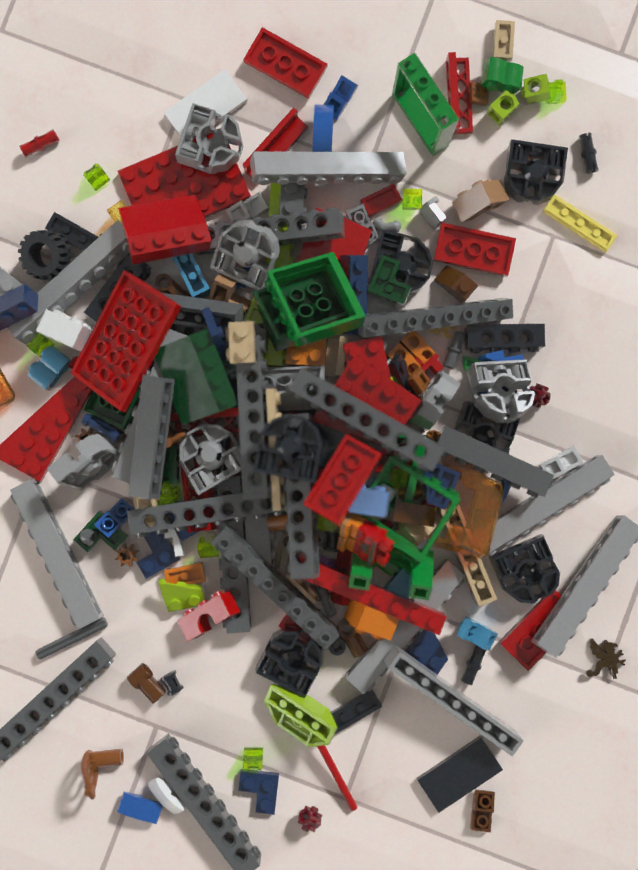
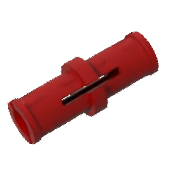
M54 129L39 137L35 136L33 140L19 147L24 156L27 157L39 150H45V147L60 140Z

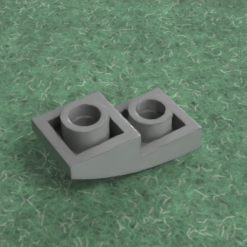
M360 204L345 212L348 220L372 230L368 245L380 240L373 222L368 217L364 204Z

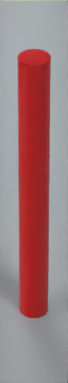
M324 745L317 746L350 810L355 811L358 806L329 751Z

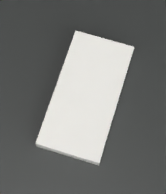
M224 69L170 107L164 114L181 137L192 103L213 109L216 113L224 116L225 114H231L245 104L247 98ZM195 128L194 139L196 138V134L198 131L197 128Z

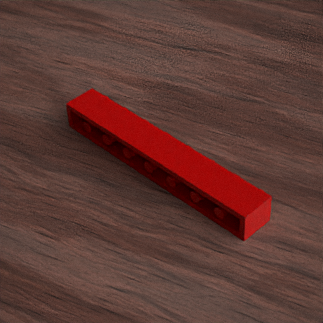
M299 554L300 560L305 562L306 556ZM319 562V577L303 579L437 635H440L447 618L444 612L371 582L369 591L350 588L349 573Z

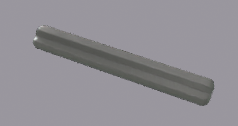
M102 617L36 650V655L41 660L106 628L108 622Z

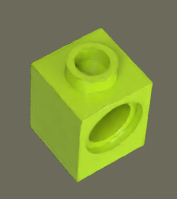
M547 73L523 79L524 86L521 87L522 99L526 98L528 104L551 99ZM534 87H540L537 92H531Z
M506 90L489 106L487 115L500 126L516 111L520 103L514 94ZM500 105H505L508 109L505 110Z

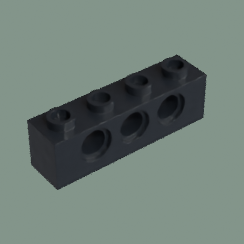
M129 252L84 313L97 322L123 270L130 273L134 272L136 277L146 281L151 274L150 270L152 268L146 262L132 264Z
M545 323L467 325L464 328L466 334L465 350H470V353H482V350H489V353L501 350L517 353L520 352V349H527V352H539V349L545 347ZM501 334L508 337V343L501 341ZM520 334H524L527 337V343L521 342ZM482 335H487L489 337V344H485L482 342Z

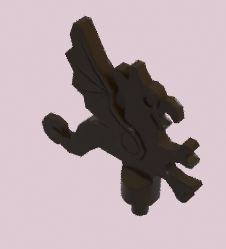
M591 638L589 648L592 650V655H596V658L602 660L596 663L594 672L587 670L586 675L588 677L597 676L603 667H608L613 679H617V663L625 666L624 662L626 661V659L619 660V657L624 655L622 650L615 654L616 649H614V646L618 647L616 643L604 640L605 643H601L603 647L601 648Z

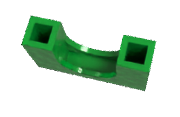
M394 545L389 552L391 557L388 563L397 564L408 573L410 579L409 598L429 601L433 589L434 551L430 550L425 559L420 563ZM353 553L349 587L369 591L372 569L378 563L375 562L371 567L366 564L367 561L361 560L357 554Z

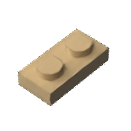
M496 20L493 57L507 62L512 61L515 21Z

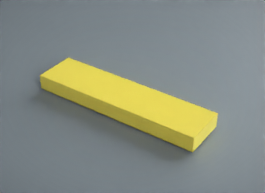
M555 194L542 211L605 253L618 236Z

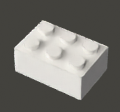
M46 309L36 331L81 352L93 328L59 310L54 309L51 312Z

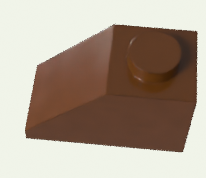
M447 265L434 279L438 285L460 303H464L478 287L467 275Z

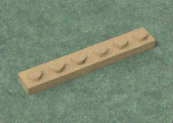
M275 388L266 389L268 423L272 419L282 416L281 413H278V405H281L280 392L277 393ZM269 436V449L275 450L276 437ZM280 460L279 468H282V466H281V465H283V461H282V460ZM271 475L273 511H280L284 508L285 501L287 500L286 493H283V485L286 478Z

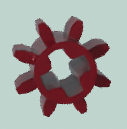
M536 383V386L530 387L529 391H534L535 393L532 406L541 408V405L545 406L549 403L551 394L547 392L549 390L548 387Z
M305 806V809H302L298 816V823L302 825L301 829L306 832L309 830L315 832V829L321 826L322 814L318 813V808L314 806L311 808Z

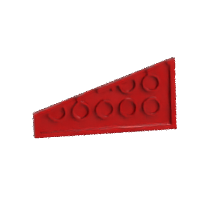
M74 376L0 444V460L42 482L48 472L47 468L53 463L93 390Z

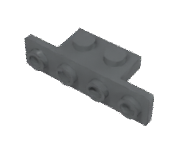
M288 183L281 185L280 216H288V213L291 212L306 213V207L303 204L304 199H307L308 188H305V184ZM301 225L300 230H304L305 226Z

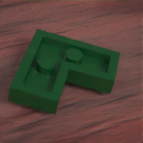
M382 255L368 288V293L405 306L412 287L394 280L401 261Z
M100 510L73 540L86 552H90L100 539L115 551L129 535L119 528L110 538L105 536L94 526L104 515ZM85 529L97 531L96 540L91 546L84 544L80 539V534Z

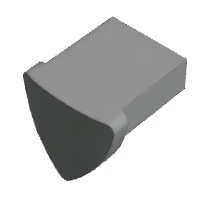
M437 196L423 204L419 210L420 215L424 217L433 230L446 218L436 205L440 201Z

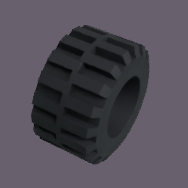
M48 230L32 231L30 235H25L23 237L25 241L20 242L19 245L22 247L18 249V253H21V257H18V259L23 263L21 267L27 269L26 273L33 275L35 279H53L72 262L71 257H74V254L70 252L72 246L67 245V238H62V234ZM45 244L52 253V259L48 266L43 263L40 255L41 249Z

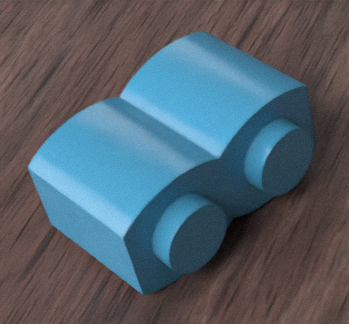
M54 346L46 347L41 352L42 357L38 362H34L28 370L30 372L27 375L44 390L48 391L54 387L60 377L68 370V364L71 361L69 357Z

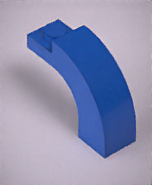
M315 104L312 152H332L334 105Z

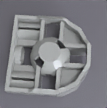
M192 103L175 154L177 162L210 174L228 171L239 161L244 147L239 124L229 114L221 116L213 109ZM216 120L223 122L219 130L214 127ZM195 128L198 129L196 134L197 143L192 142L195 135ZM213 133L212 138H206L208 134ZM228 143L239 146V150L236 152L228 149ZM205 155L211 157L209 167L207 168L202 165Z
M253 220L238 221L220 235L210 269L256 290L265 288L267 271L273 270L274 263L280 252L278 238L270 228L258 226ZM252 229L260 232L257 240H252L250 237ZM227 238L235 242V244L231 247L225 243L223 244V240ZM245 241L244 246L240 247L239 242ZM264 255L270 258L271 262L268 264L260 260V258ZM236 263L243 267H251L249 273L242 268L235 267Z
M526 359L474 362L469 367L467 374L473 404L484 417L492 419L496 423L514 422L532 406L535 393L534 391H529L531 377ZM503 386L507 387V388L509 389V391L506 392L505 390L502 389V387H503ZM517 389H522V391H523V392L515 393V391H516ZM487 391V393H488V394H481L479 397L476 396V393H477V392ZM505 407H509V418L505 417L507 413Z
M444 371L437 373V379L420 398L422 400L420 405L409 419L408 423L422 431L430 430L444 412L441 408L445 402L451 401L460 383Z
M199 425L186 434L180 445V464L198 495L203 494L242 471L241 447L234 435L219 425ZM202 429L207 440L198 444L193 434ZM231 438L235 446L225 452L221 442ZM217 453H222L220 462L216 460ZM195 458L200 467L189 472L185 463ZM225 463L228 469L214 477L211 470L219 469Z
M100 434L88 436L75 444L81 453L78 456V461L72 455L65 453L47 468L58 484L82 491L92 481L99 480L111 470L112 463L119 453L113 443L106 437L103 438Z

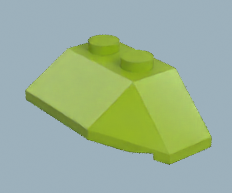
M272 684L270 686L264 703L268 706L270 714L278 727L307 747L325 746L331 743L337 725L327 707L309 695H306L304 698L280 685Z

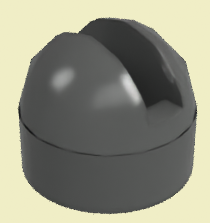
M85 529L80 534L81 541L89 546L95 542L97 537V531L92 529Z

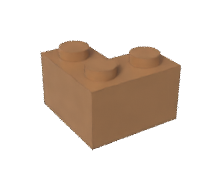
M488 179L473 183L472 188L457 195L458 198L452 204L461 222L472 221L485 211L497 209L509 201L510 198L500 179Z
M219 273L214 279L208 299L243 304L245 320L252 301L235 294L238 281Z

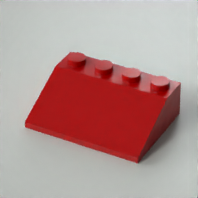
M196 195L118 208L132 264L210 250V233Z
M316 208V209H315V210H318V211H325V210H322V209H319V208ZM344 218L345 238L303 243L297 262L334 252L340 264V255H364L372 230ZM322 221L319 228L324 227L327 221Z

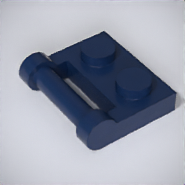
M85 414L81 420V424L102 433L113 443H116L118 440L124 441L127 436L123 431L92 414Z

